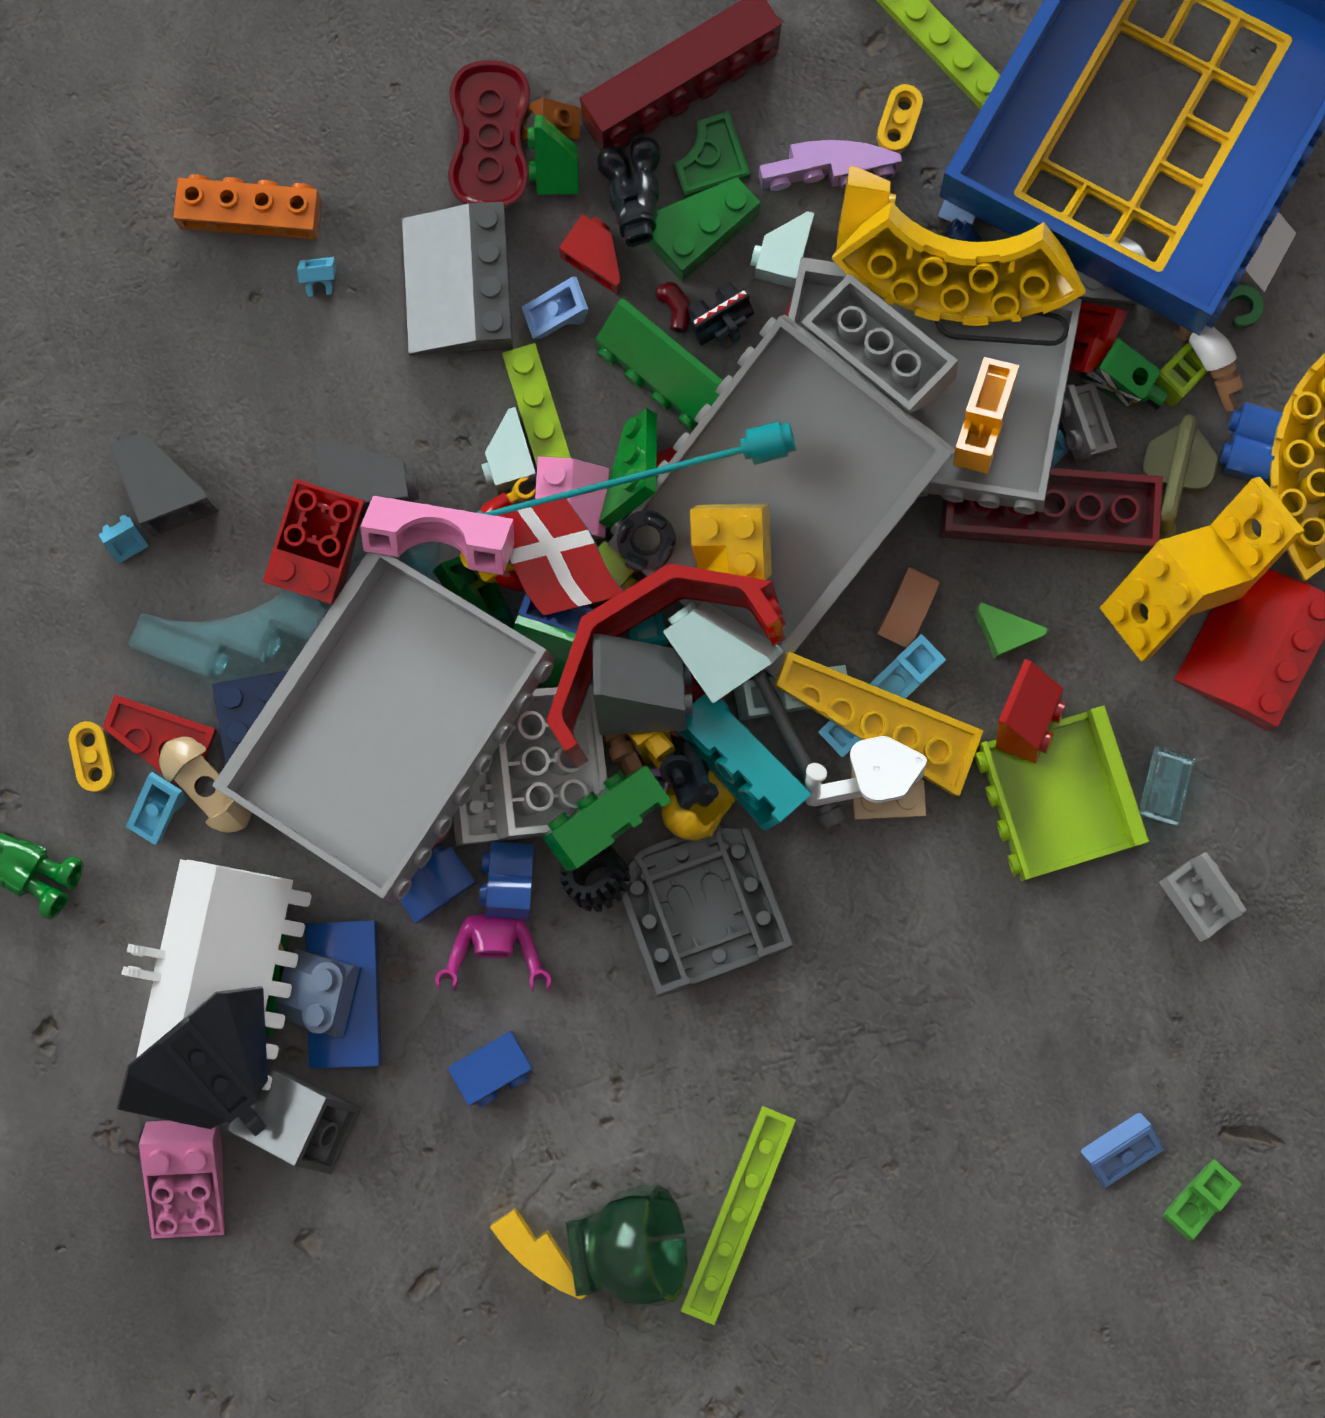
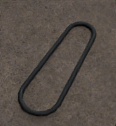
M1052 312L1033 314L1054 318L1062 323L1064 327L1062 336L1051 341L953 334L943 328L940 319L939 322L935 321L939 332L948 338L956 340L1056 346L1067 338L1069 331L1066 319Z

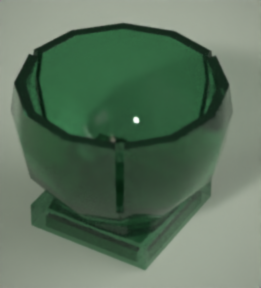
M639 1185L618 1192L601 1210L592 1211L565 1221L576 1296L590 1295L604 1289L624 1303L661 1306L675 1302L684 1290L688 1266L686 1238L647 1242V1238L686 1233L680 1209L668 1189L651 1185Z

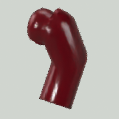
M666 282L665 284L658 285L655 291L657 300L667 303L672 309L670 330L674 332H687L689 299L676 283Z

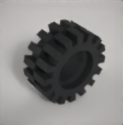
M609 845L577 869L566 871L562 866L560 872L564 877H560V883L564 886V891L580 908L583 907L586 911L590 912L593 908L596 912L602 911L603 904L609 909L613 907L611 900L615 898L619 902L623 898L619 892H627L629 886L624 881H630L631 875L627 872L629 871L628 865L617 851ZM606 867V872L599 882L592 886L584 885L587 876L593 870Z

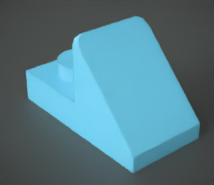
M151 772L145 781L126 827L156 846L163 839L174 813L186 803L187 798L182 790Z

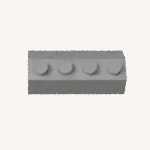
M850 273L801 321L802 327L908 413L932 404L956 379L958 360Z

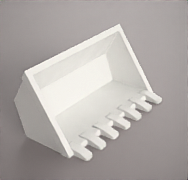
M180 859L161 948L155 949L134 944H128L127 952L135 956L155 957L154 972L142 970L140 967L123 966L122 975L153 981L137 1057L217 991L262 986L264 992L265 1026L282 1029L285 1016L265 1011L268 995L282 998L290 997L291 984L272 981L275 964L291 968L297 966L298 954L278 949L282 934L302 937L304 934V923L285 920L288 903L308 907L312 897L311 894L292 889L293 880ZM266 1043L267 1059L274 1060L277 1058L279 1050L277 1045ZM268 1075V1081L262 1090L270 1089L272 1083L271 1076Z

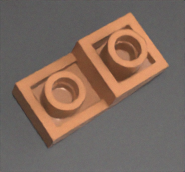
M907 566L892 595L893 600L877 629V634L907 648L918 633L940 581Z

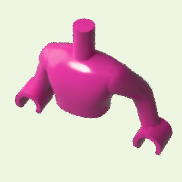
M486 913L468 916L465 919L457 935L446 969L438 972L435 978L438 991L441 989V981L445 978L453 980V991L457 989L458 982L456 976L468 950L471 938L475 948V956L481 958H508L513 956V948L518 938L531 974L529 979L530 989L534 992V982L537 979H544L547 982V992L551 989L550 975L541 968L535 944L523 919L485 917Z

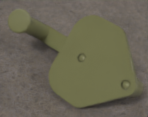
M1192 414L1185 415L1181 420V424L1151 440L1145 454L1143 463L1144 474L1163 476V485H1167L1161 508L1160 537L1163 539L1172 537L1176 531L1175 520L1182 489L1203 490L1211 484L1215 473L1217 454L1197 428V418Z

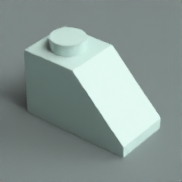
M805 212L766 234L762 246L755 245L750 265L756 267V279L795 288L800 260L804 256L814 213Z
M516 407L508 409L485 451L488 462L481 464L487 485L494 483L497 492L511 489L521 478H528L522 485L536 481L535 469Z

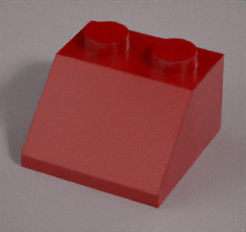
M1024 659L998 720L995 749L1036 763L1040 752L1047 754L1054 736L1053 733L1049 732L1053 721L1060 723L1066 703L1061 701L1063 688L1032 661Z

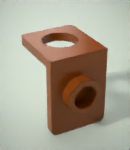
M544 97L529 103L521 124V142L528 141L527 120L533 111L535 115H543L569 140L577 141L580 139V114L577 106Z

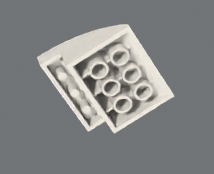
M593 685L589 686L574 727L575 738L589 761L576 768L547 723L558 687L535 689L532 694L533 701L530 707L524 713L518 715L512 725L513 731L509 739L504 744H499L493 754L490 768L485 774L478 776L472 786L471 797L463 806H459L454 813L456 846L541 837L551 830L547 824L558 815L566 812L569 816L576 811L578 807L575 803L591 791L597 795L606 788L603 784L607 779L602 735L599 734Z

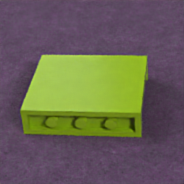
M1105 705L1061 719L1060 723L1053 722L1049 731L1054 734L1047 754L1040 752L1036 763L995 749L996 740L985 741L978 745L979 752L975 753V760L980 773L986 772L990 786L985 788L987 798L991 807L997 806L1001 819L996 821L997 829L1003 842L1008 840L1012 853L1007 856L1012 874L1014 876L1019 875L1020 881L1149 842Z

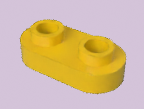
M902 84L891 91L877 131L876 139L879 147L896 153H901L908 148L923 105L922 95L916 87ZM900 102H907L910 108L902 110L898 104ZM895 133L899 136L900 140L892 142L888 139V135Z
M80 722L72 728L69 734V746L76 779L85 790L96 793L105 791L112 785L115 777L106 732L101 726L93 722ZM93 734L95 737L94 744L86 747L84 744L85 737ZM100 768L102 770V778L99 781H93L92 772Z

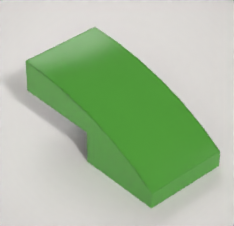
M1214 1159L1186 1186L1163 1213L1162 1217L1188 1241L1194 1240L1214 1213L1224 1208L1242 1184Z

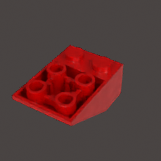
M295 479L262 582L333 605L343 590L349 573L365 501Z

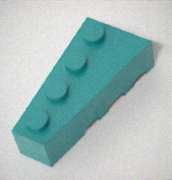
M705 693L693 703V716H686L687 730L677 731V733L684 741L688 740L695 744L700 759L707 762L711 772L764 832L784 820L811 795L752 735L750 730L729 712V707L722 698L712 703Z

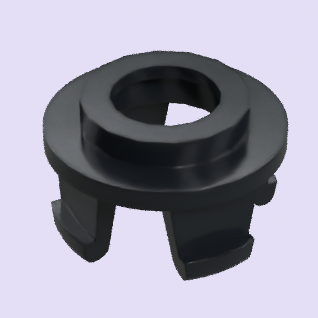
M642 510L632 513L622 522L616 541L621 556L626 560L625 565L632 570L643 572L644 569L657 568L667 563L675 549L676 534L672 524L665 516L655 511ZM641 526H652L658 531L660 542L653 550L645 551L637 547L634 541V534Z

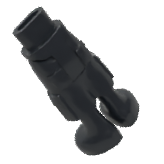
M639 137L631 143V161L636 171L633 177L630 161L619 148L607 147L597 157L598 170L604 177L612 181L609 184L610 206L615 212L620 234L625 238V243L629 247L650 242L653 239L652 232L656 229L655 220L658 216L657 202L660 194L658 177L653 173L658 167L661 152L658 143L650 137Z

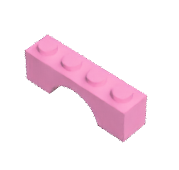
M378 496L372 497L360 526L363 550L365 552L399 557L407 549L417 544L441 542L457 548L465 556L468 569L504 575L515 544L513 519Z

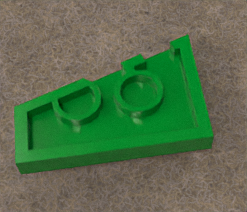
M645 408L635 417L628 419L623 426L610 480L656 468L657 414ZM656 476L607 488L599 523L611 528L615 523L619 522L656 493Z

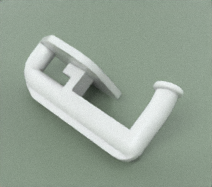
M887 736L861 740L852 747L850 752V761L856 778L821 785V782L827 776L826 769L819 763H811L807 766L805 788L811 795L805 802L809 806H819L864 797L866 800L874 803L904 798L913 784L923 778L927 759L923 754Z

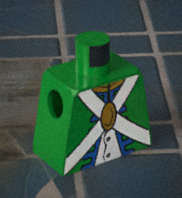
M1119 338L1114 340L1111 348L1100 363L1089 374L1083 373L1080 377L1081 380L1088 384L1094 382L1096 389L1127 407L1143 401L1157 410L1168 396L1167 391L1155 384L1161 372L1159 368Z

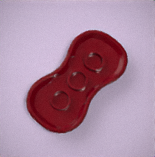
M496 60L473 62L463 66L456 73L450 86V103L458 123L459 138L457 148L450 162L448 181L454 196L463 204L504 202V206L508 207L522 198L529 183V167L521 147L520 129L530 102V86L523 71L511 63Z

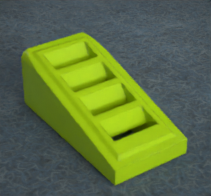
M1189 341L1160 370V375L1155 381V384L1168 392L1165 402L1171 407L1175 406L1208 372L1204 369L1199 357L1191 350L1192 346ZM1183 357H1185V358L1198 370V372H1196V371L1183 359ZM1173 367H1175V368L1188 380V382H1186V381L1173 369Z

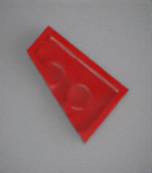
M115 694L102 727L161 774L159 758L166 742L179 737L193 738L205 746L206 751L202 756L207 760L217 730ZM198 778L195 782V790L197 788L200 778Z

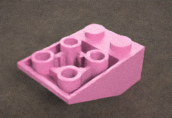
M169 1120L146 1122L139 1142V1150L152 1239L224 1235L223 1155L220 1126L206 1129Z

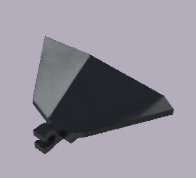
M263 987L215 992L127 1066L117 1109L206 1129H212L225 1122L230 1124L239 1117L256 1137L267 1127L258 1114L250 1107L258 1100L257 1095L268 1081Z

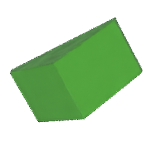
M982 602L977 606L974 613L994 659L1040 640L1045 636L1048 629Z

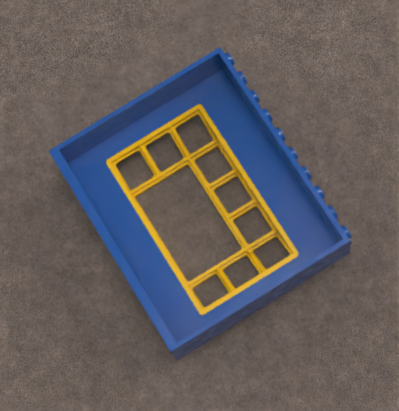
M1044 0L944 172L939 197L1012 236L1020 235L1045 222L1066 249L1075 270L1187 330L1200 335L1205 326L1212 329L1229 301V297L1238 285L1247 265L1256 253L1265 233L1279 212L1280 206L1297 180L1298 174L1325 130V0H1184L1163 38L1128 21V17L1137 0ZM1195 3H1199L1231 21L1209 62H1205L1182 50L1173 43ZM1241 27H1245L1277 44L1275 52L1255 86H1251L1219 68ZM1120 33L1138 40L1201 74V78L1131 201H1126L1048 159ZM1213 80L1247 98V102L1229 132H1224L1193 115V111L1209 83ZM1185 127H1189L1221 144V148L1203 179H1199L1167 162L1168 155ZM1040 171H1044L1076 188L1075 194L1063 212H1058L1026 194ZM1159 173L1195 191L1176 226L1140 208L1142 201ZM1089 195L1122 213L1120 220L1109 237H1105L1073 220L1072 217L1085 196ZM1132 220H1137L1168 237L1165 247L1155 262L1119 244L1121 237Z

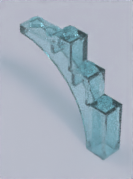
M284 589L276 597L251 611L221 620L204 622L171 621L141 613L128 646L135 651L213 681L215 675H220L226 666L228 655L225 654L226 649L266 664L268 657L273 658L280 645L281 638L277 637L279 631L308 642L327 614L328 609L320 606L322 601Z

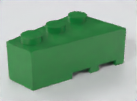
M735 177L657 210L656 229L652 232L653 239L646 244L674 275L683 282L759 215L761 202L738 177Z
M647 766L623 774L621 770L617 771L603 782L606 787L597 795L593 791L589 792L575 803L578 807L576 811L569 816L566 812H563L547 824L551 830L545 833L542 838L566 871L579 868L614 843V840L633 826L635 828L642 823V818L655 808H663L671 802V799Z

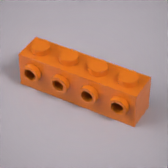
M191 174L188 178L178 177L173 219L180 229L318 240L322 200L318 190L305 183H294L292 187L279 186L278 183L270 180H260L257 184L244 183L243 180L234 177H225L223 181L209 180L204 175Z

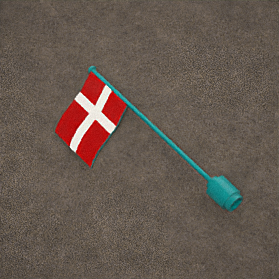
M780 421L746 429V437L740 439L741 446L484 513L482 510H479L477 513L513 519L515 544L509 559L526 594L543 615H548L611 599L624 591L609 572L590 530L567 498L741 453L744 454L745 460L752 458L754 465L788 457L789 452L796 451L794 435L789 422L781 424Z

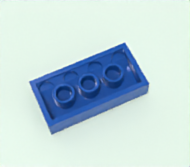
M378 921L305 924L307 951L360 966L344 1037H333L324 1033L315 1034L308 1030L309 1068L382 1065Z

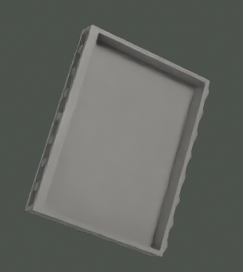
M801 257L788 317L802 327L801 321L847 276L845 272L835 262ZM1075 299L1065 306L1050 311L1064 317L1069 325L1067 338L1056 346L951 339L939 332L935 321L915 316L913 311L904 309L896 304L891 306L958 360L956 379L932 404L910 413L954 449L984 357L1019 365L989 473L986 474L954 466V452L919 497L927 496L929 493L941 495L944 500L950 502H963L965 499L977 501L980 506L986 508H998L999 505L1014 507L1013 509L1016 512L1022 514H1034L1035 511L1043 512L1082 299ZM1037 315L1023 317L1022 321L1018 322L1006 320L989 322V325L984 326L962 325L963 322L940 319V323L945 330L953 334L1051 341L1059 339L1064 332V327L1059 320Z
M786 315L779 316L777 320L773 317L768 320L759 333L763 339L755 349L749 346L737 362L741 368L734 377L728 375L715 391L720 396L712 406L707 403L699 411L694 419L698 425L691 434L685 432L673 446L677 453L668 463L664 460L658 467L741 446L740 439L746 437V429L780 421L781 424L790 423L796 451L789 452L788 457L754 465L752 458L745 460L744 454L741 453L656 475V493L631 512V514L642 510L658 512L670 521L675 530L676 545L673 554L666 564L653 569H644L643 573L649 576L668 563L697 568L691 546L690 509L697 505L769 503L772 575L766 580L773 581L779 601L778 605L784 614L782 617L786 622V626L782 628L785 640L777 644L783 653L772 664L764 668L773 677L778 674L786 652H796L955 452L951 445L913 415L905 411L874 384ZM626 517L615 523L610 530L614 536L608 545L619 554L616 541L617 533ZM641 526L634 534V541L637 547L649 551L658 546L660 535L652 526ZM690 599L679 600L684 606L693 602L698 607L704 603L703 601ZM709 603L767 638L752 613L747 609Z
M367 552L212 786L382 899L395 905L397 900H401L409 892L412 885L410 880L418 868H423L432 855L431 848L437 839L443 837L450 829L452 816L458 807L463 806L471 797L472 786L478 776L485 774L490 768L493 761L492 755L499 744H504L509 739L513 731L512 725L518 715L524 713L530 707L533 701V692L540 682H545L553 670L552 663L555 658L545 648L395 557Z

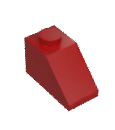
M582 214L559 247L560 258L618 296L621 291V279L612 233L609 232L610 228L602 220L596 217L589 219Z

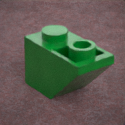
M535 115L534 127H528V149H535V161H529L530 182H536L537 195L579 194L578 147L543 115Z

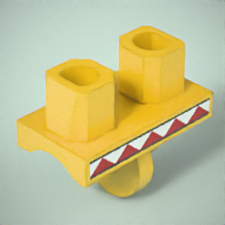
M669 731L628 733L644 766L652 762L659 770L666 756L675 751Z

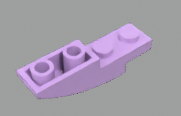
M844 140L808 141L791 144L789 159L760 165L758 178L761 190L770 188L771 191H780L788 188L794 182L804 180L805 183H814L824 179V175H829L832 187L841 186V188L845 189L849 165L856 166L887 180L899 172L902 159L901 155L896 152L867 143Z

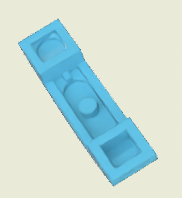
M921 634L870 685L906 699L946 659ZM829 721L818 731L842 758L851 751L857 742L861 741L860 738L832 721Z

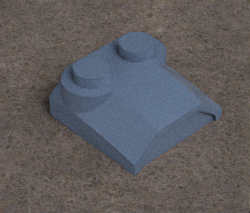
M296 948L293 953L298 954L297 966L295 968L284 966L281 982L291 984V994L289 998H276L278 1013L283 1014L286 1021L303 1026L312 1033L344 1037L360 966Z

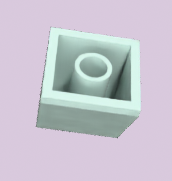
M691 602L668 618L671 626L663 631L712 703L772 664L783 653L778 645L773 647L767 638L708 602H704L698 607Z

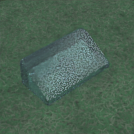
M1155 746L1139 809L1142 817L1156 823L1173 826L1179 825L1194 765L1193 757Z

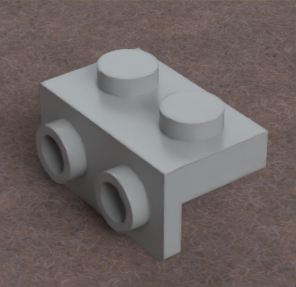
M1095 383L1077 387L1074 384L1067 385L1060 419L1066 434L1067 447L1072 451L1075 461L1105 454L1116 449L1117 445Z
M1206 852L1185 862L1159 882L1200 942L1208 939L1231 920L1242 916L1247 911L1240 901L1238 894L1231 888L1220 872L1218 865Z

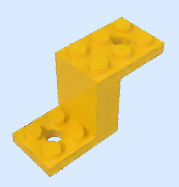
M1261 477L1253 478L1211 525L1159 540L1100 606V609L1140 661L1149 660L1191 615L1241 599L1305 530ZM1254 519L1261 524L1260 537L1255 535L1252 530ZM1141 603L1148 609V620L1144 619L1141 615Z

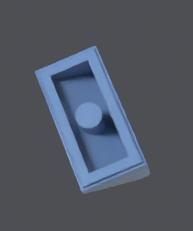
M1137 1113L1082 1148L1081 1153L1105 1189L1165 1149L1151 1123L1141 1113Z

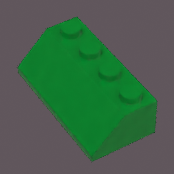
M620 299L595 339L596 348L599 349L597 355L612 367L616 363L625 371L624 377L638 389L641 386L645 387L652 393L650 398L656 405L665 411L668 408L679 415L678 422L692 433L698 425L694 421L695 417L707 403L710 406L714 404L720 396L715 391L723 380L625 299Z

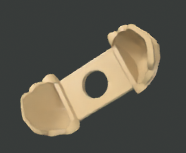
M179 737L166 742L159 758V765L164 779L169 783L174 780L209 817L205 821L209 827L224 833L237 832L246 828L251 819V811L217 789L208 797L200 796L196 792L195 782L198 778L209 776L215 781L219 776L217 771L202 756L206 751L205 746L190 737Z

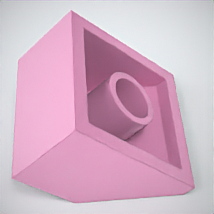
M538 457L535 499L608 481L609 468L572 458ZM607 488L567 498L590 530L593 538L605 539L606 526L599 523Z

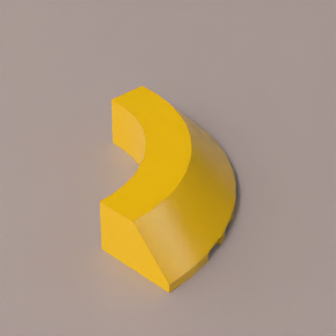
M891 202L865 220L832 256V260L846 275L850 273L868 289L884 298V302L891 306L896 304L904 309L913 311L915 316L938 322L939 319L963 322L962 325L984 326L989 325V322L1006 320L1018 322L1022 321L1023 317L1040 312L1046 314L1058 309L1086 293L1066 249L1045 222L1027 232L1007 239L988 242L961 241L935 234L921 227Z
M1325 353L1308 369L1289 398L1277 426L1271 453L1275 457L1271 461L1270 489L1305 530L1286 550L1304 581L1325 567Z

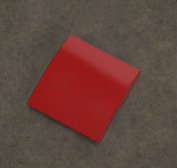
M1081 302L1070 365L1071 371L1089 374L1100 363L1116 339L1127 312L1119 308Z

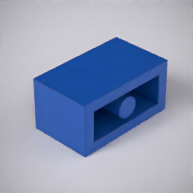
M509 1031L449 1066L447 1069L468 1106L477 1102L479 1107H482L499 1097L495 1090L508 1083L510 1088L513 1089L530 1079L527 1072L533 1069V1066L514 1032Z

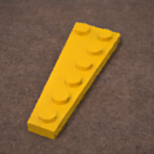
M786 652L774 683L776 688L861 740L887 736L923 754L927 759L923 778L951 795L960 796L984 730L792 652Z

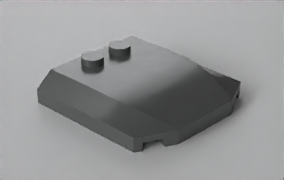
M718 825L711 837L708 836L699 841L685 840L676 836L641 849L634 857V860L628 865L629 871L627 872L631 875L630 881L624 882L629 888L627 892L620 891V895L623 897L625 909L657 997L682 991L777 956L793 948L791 938L748 828L733 829Z

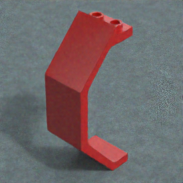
M668 563L582 616L547 718L548 725L575 767L578 768L589 761L575 738L574 727L593 678V634L620 637L675 602L682 599H690L747 609L752 613L774 647L785 640L782 628L786 626V622L782 617L784 614L778 605L779 601L773 581Z

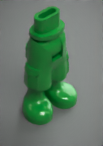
M0 833V885L19 897L28 893L32 894L40 902L39 914L49 920L55 918L66 906L69 894L35 878V874L39 872L50 877L68 890H74L81 878L84 862L75 856L67 858L63 863L51 861L48 859L45 848L31 841L17 840Z

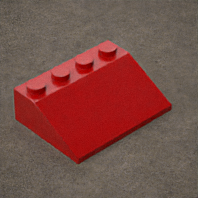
M1268 569L1241 599L1211 609L1173 681L1265 731L1278 727L1325 638V593L1309 584Z

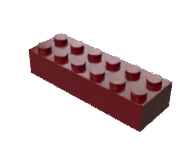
M741 0L581 96L580 104L583 124L601 151L607 147H616L623 150L630 144V139L638 134L647 135L653 132L663 119L670 115L672 117L681 115L689 108L691 102L698 98L702 100L709 98L717 92L718 86L728 80L735 82L748 72L749 67L758 62L759 64H765L773 59L777 54V50H779L782 23L767 0Z
M1051 468L1043 512L1035 511L1034 514H1022L1016 512L1013 509L1014 507L999 505L998 508H986L980 506L977 501L964 499L963 502H950L943 499L940 538L1147 554L1160 540L1163 476Z

